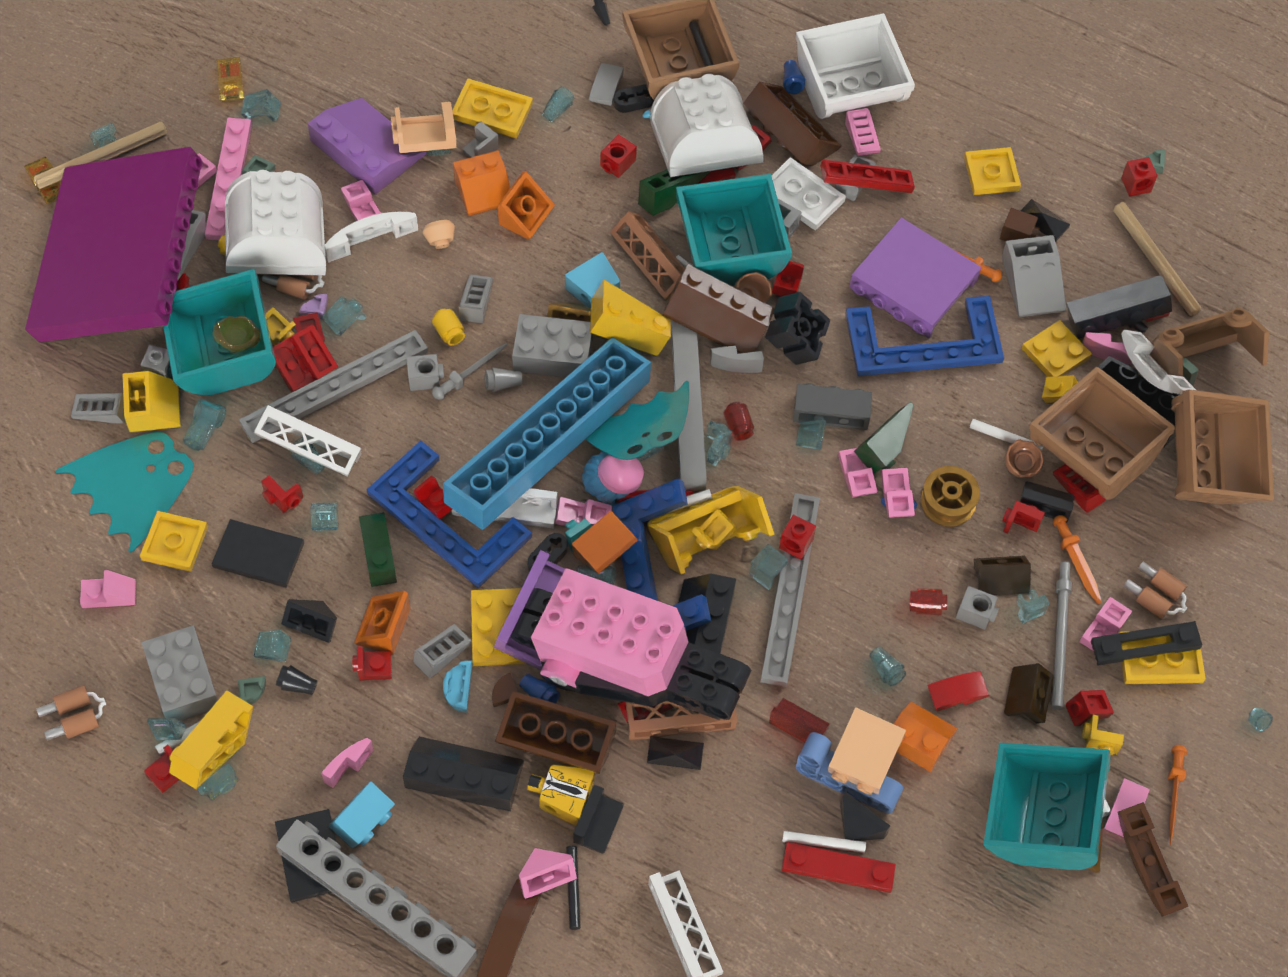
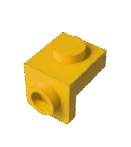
M274 307L265 314L271 342L274 345L295 334L293 330L296 324L293 321L289 323Z
M1074 375L1046 377L1042 395L1044 402H1056L1078 383Z
M716 509L700 528L694 527L691 531L696 535L695 541L702 548L717 550L737 527L721 510Z
M1092 715L1089 723L1085 722L1083 726L1082 738L1086 739L1085 748L1109 749L1111 755H1117L1123 745L1124 735L1097 730L1098 716Z

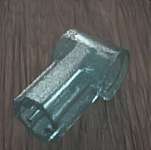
M200 399L194 408L193 420L183 437L184 444L197 451L204 450L215 427L219 428L222 425L226 415V408Z

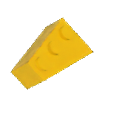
M604 279L591 299L590 333L607 339L613 337L624 345L655 356L659 355L671 337L670 319Z
M226 690L181 745L172 751L169 773L197 789L245 745L253 706Z

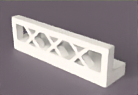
M269 405L254 431V434L347 477L354 463H357L361 456L360 447ZM266 422L280 427L281 431L269 434L263 431ZM290 432L302 437L304 442L293 445L288 442L286 434ZM283 435L284 440L278 438V436ZM315 443L327 449V453L317 456L311 452L309 445ZM306 446L308 451L302 449L301 447ZM339 454L348 458L349 461L346 467L343 468L335 464L332 455ZM330 457L331 462L324 458Z
M530 488L494 521L508 522L514 517L522 525L554 529L558 504L557 492ZM452 509V515L462 516Z
M680 870L661 877L660 872L649 876V888L687 977H717L722 975V967ZM677 881L680 888L677 898L669 895L665 884ZM682 895L685 899V902L680 900ZM678 905L689 909L691 916L688 923L680 921L676 912ZM693 920L695 922L696 927L691 925ZM688 930L700 934L702 942L699 949L691 946L687 937ZM703 946H705L707 953L702 951ZM699 956L711 960L714 970L703 974L698 963Z

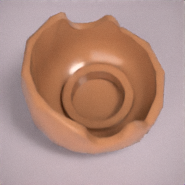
M757 272L742 276L734 285V288L765 304L772 295L771 283L764 275Z
M1021 439L1016 440L1008 447L1004 457L1007 470L1018 478L1034 477L1041 470L1044 462L1042 451L1035 443Z

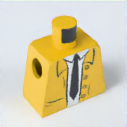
M551 765L547 778L531 774L527 790L541 794L539 799L540 809L577 826L595 781V772L577 767Z

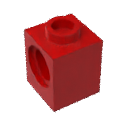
M618 134L601 151L600 166L607 173H612L619 178L636 161L637 146Z
M1150 157L1127 161L1121 179L1129 197L1151 193L1158 175Z
M793 514L781 534L779 549L802 560L814 540L816 525Z

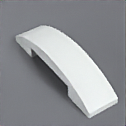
M412 212L381 213L363 218L346 226L324 245L328 263L351 255L350 246L393 231L395 238L418 231L416 214Z
M1123 330L1121 335L1126 352L1135 368L1148 382L1170 393L1182 394V391L1196 390L1183 376L1167 374L1150 356L1154 345L1141 332Z

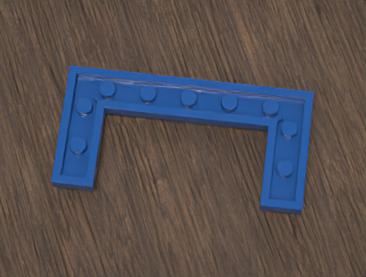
M990 296L970 297L965 300V308L972 334L971 340L878 348L871 308L846 309L845 316L857 376L1003 363L1004 355Z
M420 440L367 489V494L473 585L479 588L532 538V532L512 517L478 551L407 492L417 480L440 460L439 455Z
M679 478L612 505L613 513L638 540L621 555L627 590L658 601L643 522L688 505L684 482ZM702 594L673 605L680 614L685 631L711 622L707 598Z

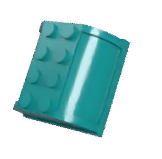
M771 174L676 187L677 203L680 208L693 267L730 286H734L739 278L748 273L757 272L769 280L787 266L792 257V251Z
M255 269L181 289L174 293L169 322L163 328L173 381L176 385L190 393L214 395L260 382L272 372L276 360L261 296L259 279Z
M999 743L983 843L985 849L1006 861L1022 866L1083 870L1095 865L1099 855L1098 846L1107 778L1111 763L1109 749Z

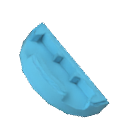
M472 660L460 662L459 665L446 673L443 680L444 697L448 704L457 711L467 713Z

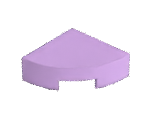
M327 294L316 295L315 298L304 303L300 308L299 315L304 316L318 312L319 319H324L328 301Z

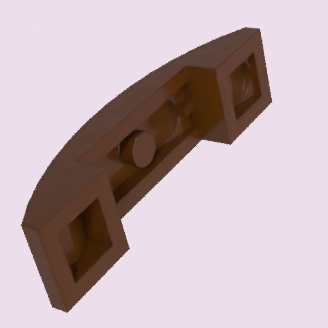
M1144 802L1118 811L1121 830L1135 869L1160 915L1163 917L1189 907L1178 881H1173L1153 835L1152 829L1155 827Z
M520 879L516 880L501 911L477 977H509L513 967L512 963L542 894L539 893L525 899Z

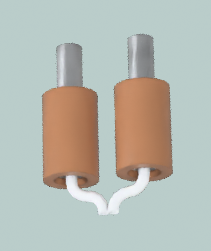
M264 274L262 278L263 282L275 285L278 292L304 300L308 297L309 293L314 292L318 287L322 288L325 283L321 280L322 275H298L315 280L318 276L320 284L314 285L312 289H310V282L285 274H281L279 278Z
M1144 561L1138 567L1139 570L1152 578L1150 584L1174 601H1177L1182 596V608L1169 611L1173 603L1149 586L1142 589L1130 579L1124 584L1125 588L1138 596L1136 599L1137 603L1161 620L1166 614L1184 613L1187 609L1185 606L1186 595L1183 593L1187 585L1163 568L1156 571Z
M85 685L53 696L54 702L36 708L39 717L55 711H58L59 715H63L90 705L91 700L89 696H93L97 702H101L98 706L97 715H95L93 708L61 719V726L44 732L47 741L64 734L69 739L98 728L99 723L97 719L103 713L102 707L106 705L105 699L99 698L94 692H87Z

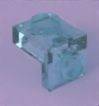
M268 89L245 95L241 115L245 119H250L265 114L270 120L277 121L281 102Z
M341 296L322 318L335 334L341 336L357 318L364 321L367 316L362 312L363 306L356 299L352 298L350 300Z
M710 421L707 425L706 435L713 439L714 442L708 450L707 462L717 466L720 459L725 460L730 452L731 446L729 445L731 444L732 431L722 423Z
M228 763L210 776L196 790L201 796L206 793L212 801L221 793L226 794L231 791L235 783L238 782V778L234 769Z

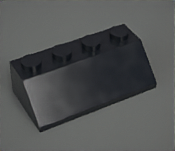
M710 573L683 580L678 603L702 594L707 598L711 622L686 631L689 643L721 654L735 591L736 578Z
M419 736L410 750L403 773V781L407 789L511 812L524 760Z

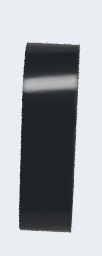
M646 84L618 90L614 95V107L622 113L650 108L654 102Z
M553 533L547 536L528 557L529 572L540 550L550 554L548 561L557 565L567 553L568 542L566 537L560 533ZM552 543H553L554 545H557L558 543H561V549H559V548L556 547V548H554V550L550 553V551H551V544H552Z

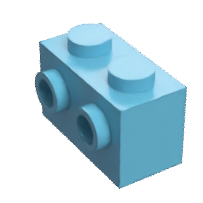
M369 782L328 827L352 849L359 844L364 846L374 836L371 830L377 824L382 826L392 816L389 810L395 803L375 784Z

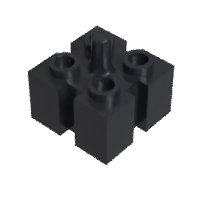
M801 292L778 297L773 312L776 320L770 321L765 338L776 348L783 347L784 355L795 365L818 360L823 345L819 339L822 336H826L830 319L820 309L813 310L811 308L812 302Z

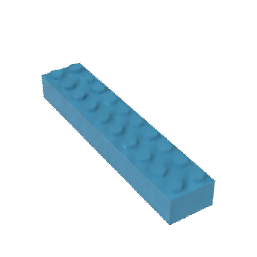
M612 337L443 483L444 503L484 530L650 382L651 362Z

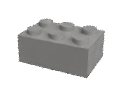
M519 314L512 355L513 371L567 377L591 355L593 333H590V322Z
M194 625L141 642L168 725L208 712L214 706L218 698Z

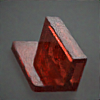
M782 698L777 708H773L769 720L770 724L804 743L811 732L824 736L830 723L785 698Z

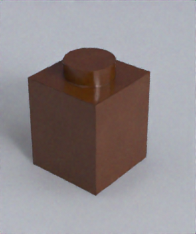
M1010 208L999 239L1009 241L1036 237L1039 228L1035 227L1038 217Z

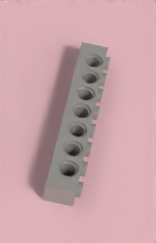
M296 820L276 844L277 851L281 856L319 882L446 977H462L476 959L477 950L474 949L476 945L473 941L464 935L459 938L452 933L453 928L442 919L438 921L429 916L430 911L419 902L415 905L406 899L408 895L399 887L394 886L393 889L384 883L386 879L377 871H367L362 867L363 862L351 853L349 856L345 855L340 851L341 846L329 837L325 840L319 836V830L311 823L306 821L303 824ZM309 845L319 847L314 855H306L304 853L305 848ZM331 861L341 863L340 868L333 872L328 871L326 866ZM354 877L363 879L362 885L357 888L350 887L348 882ZM381 893L386 898L381 904H373L370 901L371 897L374 894ZM402 909L408 912V916L402 921H397L393 918V914L397 910ZM420 926H427L431 930L430 934L426 937H418L415 931ZM448 942L454 948L450 953L442 954L437 950L440 944Z

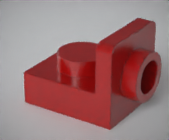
M433 476L428 477L414 489L413 492L417 500L439 519H442L452 510L451 507L444 503V491Z
M357 646V655H353L352 663L353 672L358 671L360 681L392 679L391 650L364 652L363 646Z
M1104 690L1080 691L1065 704L1074 726H1081L1088 719H1091L1092 715H1097L1098 719H1104L1114 714Z
M168 744L163 748L165 754L144 770L145 775L162 793L180 780L169 773L171 765L170 755L173 750Z

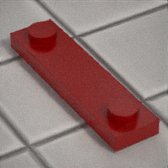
M824 159L820 165L824 183L912 193L915 189L911 170Z
M790 842L786 844L782 871L888 893L892 891L896 868L894 863Z

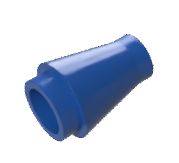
M794 60L784 63L783 87L790 94H798L805 87V78L798 68L797 62Z
M526 674L520 681L519 686L529 696L555 704L559 699L560 692L557 691L555 685L535 678L530 674Z

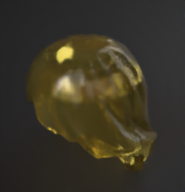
M245 316L223 318L213 327L215 342L220 344L222 348L230 351V353H240L249 348H254L260 342V329L252 320Z

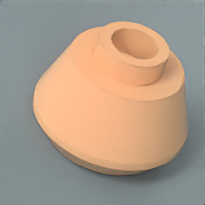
M450 220L434 221L425 225L422 233L431 246H435L436 249H442L450 246L449 242L453 241L455 225Z

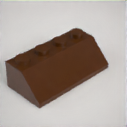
M759 81L743 102L749 109L748 113L753 118L760 120L764 124L762 126L763 129L769 134L775 135L779 139L777 141L782 148L789 150L793 154L792 158L801 165L814 166L841 148V145L783 86Z
M687 264L674 286L662 315L723 347L736 346L737 354L755 352L768 328L775 308Z
M512 691L495 742L600 774L616 734V721Z

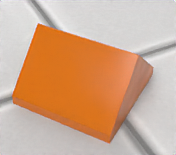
M527 171L521 173L498 204V220L500 226L526 239H531L555 204Z
M610 511L572 543L574 556L599 574L638 540L620 519Z
M399 591L371 597L354 643L377 651L391 650V655H394L410 612L408 593L406 591Z

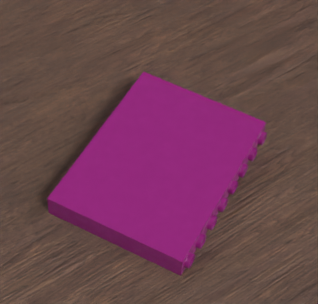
M191 147L65 167L25 330L38 342L168 325L172 312L174 293L177 289L178 274L181 270V260L185 250L187 232L190 228L189 222L194 208L200 170L202 169V160Z

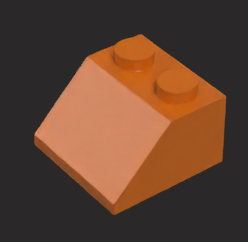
M499 150L453 162L454 180L468 216L497 209L498 204L510 189L507 171Z
M911 701L894 723V725L906 730L897 753L927 771L932 772L958 728Z

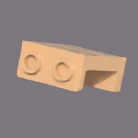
M441 102L442 114L401 118L399 107H396L395 116H391L393 142L394 144H399V152L408 153L456 148L451 102Z
M855 707L829 764L828 772L832 774L831 777L836 781L845 784L849 781L856 784V788L865 794H879L906 730Z

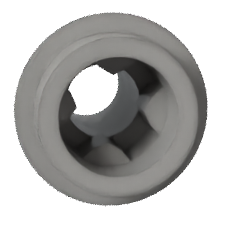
M491 367V370H485L486 390L496 392L514 386H521V371Z

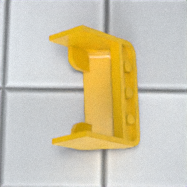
M740 486L728 487L711 494L713 499L650 520L647 526L667 566L679 574L686 573L684 568L688 567L689 562L693 559L692 555L704 550L695 541L696 535L691 530L694 527L700 528L716 509L721 510L737 527L726 540L736 536L743 538L744 541H748L758 537L760 532L768 536L775 535L762 496Z

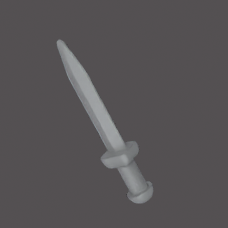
M505 343L494 349L460 374L456 371L451 372L448 381L439 387L435 386L433 388V397L437 400H442L444 395L452 389H461L464 378L494 358L508 344Z

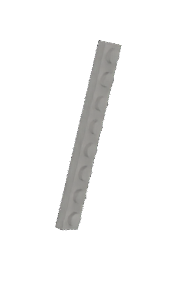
M414 330L274 401L269 406L297 419H301L406 365L407 357L427 354L428 347L417 331ZM267 406L239 419L240 425L251 443L262 439V437L254 434V431ZM266 422L263 431L271 434L279 430L280 427Z
M795 493L791 517L794 514L815 525L820 498ZM812 543L802 560L784 551L760 681L762 683L787 687Z

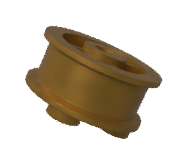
M956 466L937 468L925 480L920 497L921 508L924 514L938 525L944 527L962 525L970 520L975 512L980 497V488L974 476L965 469Z

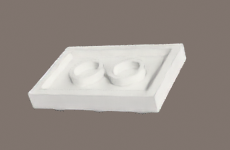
M791 157L772 175L777 198L802 212L801 221L815 231L845 202L846 196L830 184L824 183L821 178Z

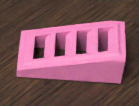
M869 109L847 111L845 125L857 156L880 153V146ZM871 142V144L861 145L862 143Z

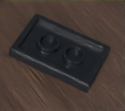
M230 519L211 564L213 568L287 588L304 546V539Z
M329 809L275 821L278 841H280L296 820L303 824L306 821L311 823L319 830V836L325 840L329 837L336 841L334 831L328 827L332 822ZM309 845L305 848L304 853L306 855H314L319 847ZM281 856L291 903L332 893ZM331 861L327 864L326 869L331 872L336 871L340 868L341 863Z

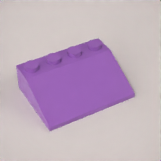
M363 98L326 109L308 123L310 141L358 181L363 180L368 189L375 195L427 154L426 151L400 153L399 144H394L391 121Z

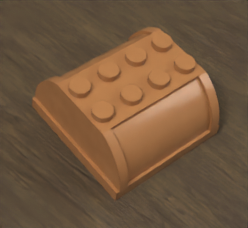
M674 0L623 11L622 18L625 30L631 39L646 80L647 89L653 100L669 83L679 81L684 77L695 79L701 78L705 74L721 75L730 81L734 79L737 69H739V61L714 0ZM696 21L698 23L714 65L704 66L689 28L691 22Z
M1096 367L1030 423L1029 430H1031L1030 438L1039 446H1044L1098 489L1099 494L1103 498L1110 500L1115 498L1151 465L1166 444L1169 436L1174 433L1175 426L1099 367Z
M1191 389L1182 391L1181 395L1174 397L1171 400L1172 411L1175 413L1178 486L1175 488L1176 498L1213 504L1274 501L1269 400Z

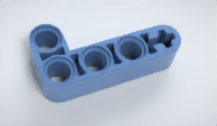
M811 732L808 735L796 763V769L799 773L842 794L847 792L857 801L881 812L890 814L894 811L903 791V786L898 781L886 776L879 794L872 793V795L859 791L856 788L857 785L849 781L846 784L836 781L831 777L832 774L828 772L829 764L835 753L830 750L831 741L819 733Z

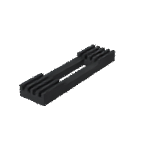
M1196 621L1093 637L1091 640L1097 666L1158 654L1198 650L1202 647ZM1167 635H1170L1172 638L1171 643L1123 650L1121 643Z

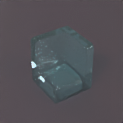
M767 544L751 561L749 575L769 590L773 586L774 577L787 565L788 559L771 545Z

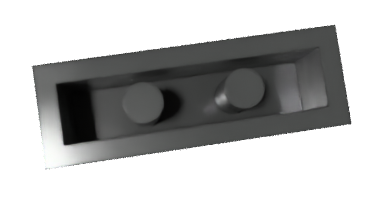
M810 383L797 384L793 422L868 430L871 417L872 392L862 389H840L837 386H815Z

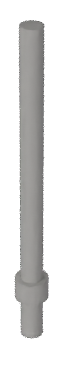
M1069 562L1060 563L1059 580L1056 581L1058 608L1052 708L1057 710L1063 708L1069 594L1072 593Z

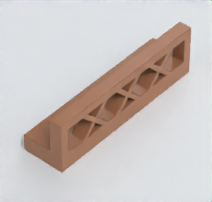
M628 211L610 233L663 298L669 300L674 286L685 267L641 214ZM626 225L631 228L630 239H624L620 234ZM636 242L644 244V256L636 254ZM650 259L658 261V272L650 271ZM663 276H670L674 281L668 290L663 287Z
M669 701L657 704L655 708L626 702L629 740L650 738V736L664 737L736 729V707L730 720H717L701 713L691 714L685 707ZM664 704H671L677 709L671 717L663 716L658 710ZM644 707L651 713L646 719L634 720L632 708Z

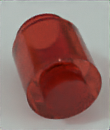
M740 402L730 403L723 412L730 435L737 441L746 440L754 434V424L748 407Z
M917 588V591H910L909 610L921 615H941L942 610H947V595L942 594V589Z

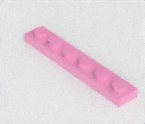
M227 118L205 230V237L208 240H219L222 235H225V196L231 183L242 175L252 128L251 119Z

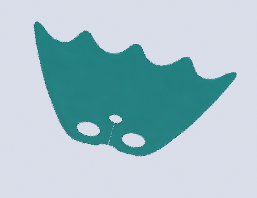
M685 381L675 392L659 391L653 400L646 404H630L625 413L608 418L586 440L601 451L621 460L635 459L654 447H661L675 441L680 436L687 417L689 381ZM650 432L649 436L642 437L644 433ZM672 432L670 438L663 441L657 440L660 434ZM642 445V449L634 454L627 453L630 447Z
M151 432L99 449L58 468L55 473H71L75 476L76 481L70 493L90 494L93 497V504L89 513L91 515L98 513L109 514L112 521L108 534H129L131 543L128 551L131 553L148 536L157 511L167 513L190 479L194 464L185 453H179L174 449V442L166 433ZM154 440H159L164 444V450L159 454H152L148 450V445ZM173 461H180L184 465L183 471L178 475L168 472L167 467ZM154 465V472H148L146 470L147 466Z

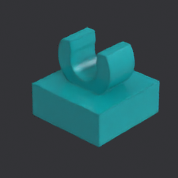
M572 519L565 524V527L568 529L565 535L572 552V543L592 527L587 519H583L579 523Z

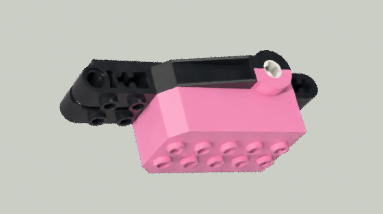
M565 568L553 593L540 588L532 590L523 609L524 613H521L511 633V638L514 641L536 650L543 666L540 675L547 682L555 685V687L579 694L649 707L669 701L717 720H730L740 698L739 694L742 693L752 671L748 665L741 661L689 643L684 623L676 607Z

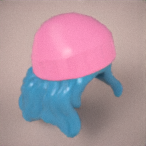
M602 451L598 455H592L591 459L587 461L583 468L582 483L585 486V491L595 496L598 501L614 505L615 499L623 498L640 487L644 470L637 458L621 460Z

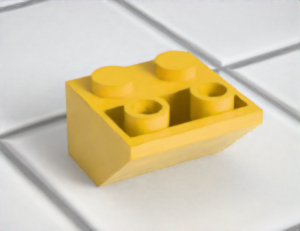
M150 371L123 373L124 418L129 432L181 427L179 386L175 384L173 379Z

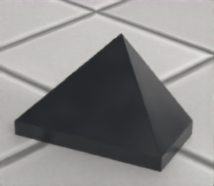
M1033 199L1021 210L1038 217L1035 227H1038L1039 231L1046 236L1053 235L1055 242L1070 227L1069 223Z
M289 599L281 624L329 643L332 639L337 617L324 601Z
M650 736L647 763L701 770L704 743Z
M846 792L840 804L845 839L854 841L884 839L888 834L890 825Z

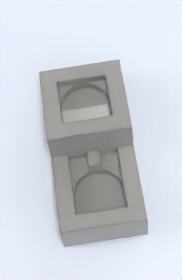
M601 63L591 89L589 101L611 106L623 76L624 67Z
M736 346L711 349L710 364L713 367L739 373L762 372L764 361L762 351L737 354Z

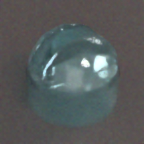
M1255 708L1249 713L1248 722L1259 732L1265 731L1272 724L1273 717L1265 709Z

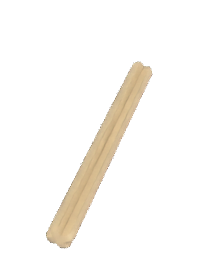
M157 122L34 176L35 184L39 189L45 188L62 180L65 167L109 160L166 135V127L163 122Z
M1124 202L1117 204L1114 208V213L1159 275H1162L1165 283L1189 316L1198 314L1201 306L1132 211Z

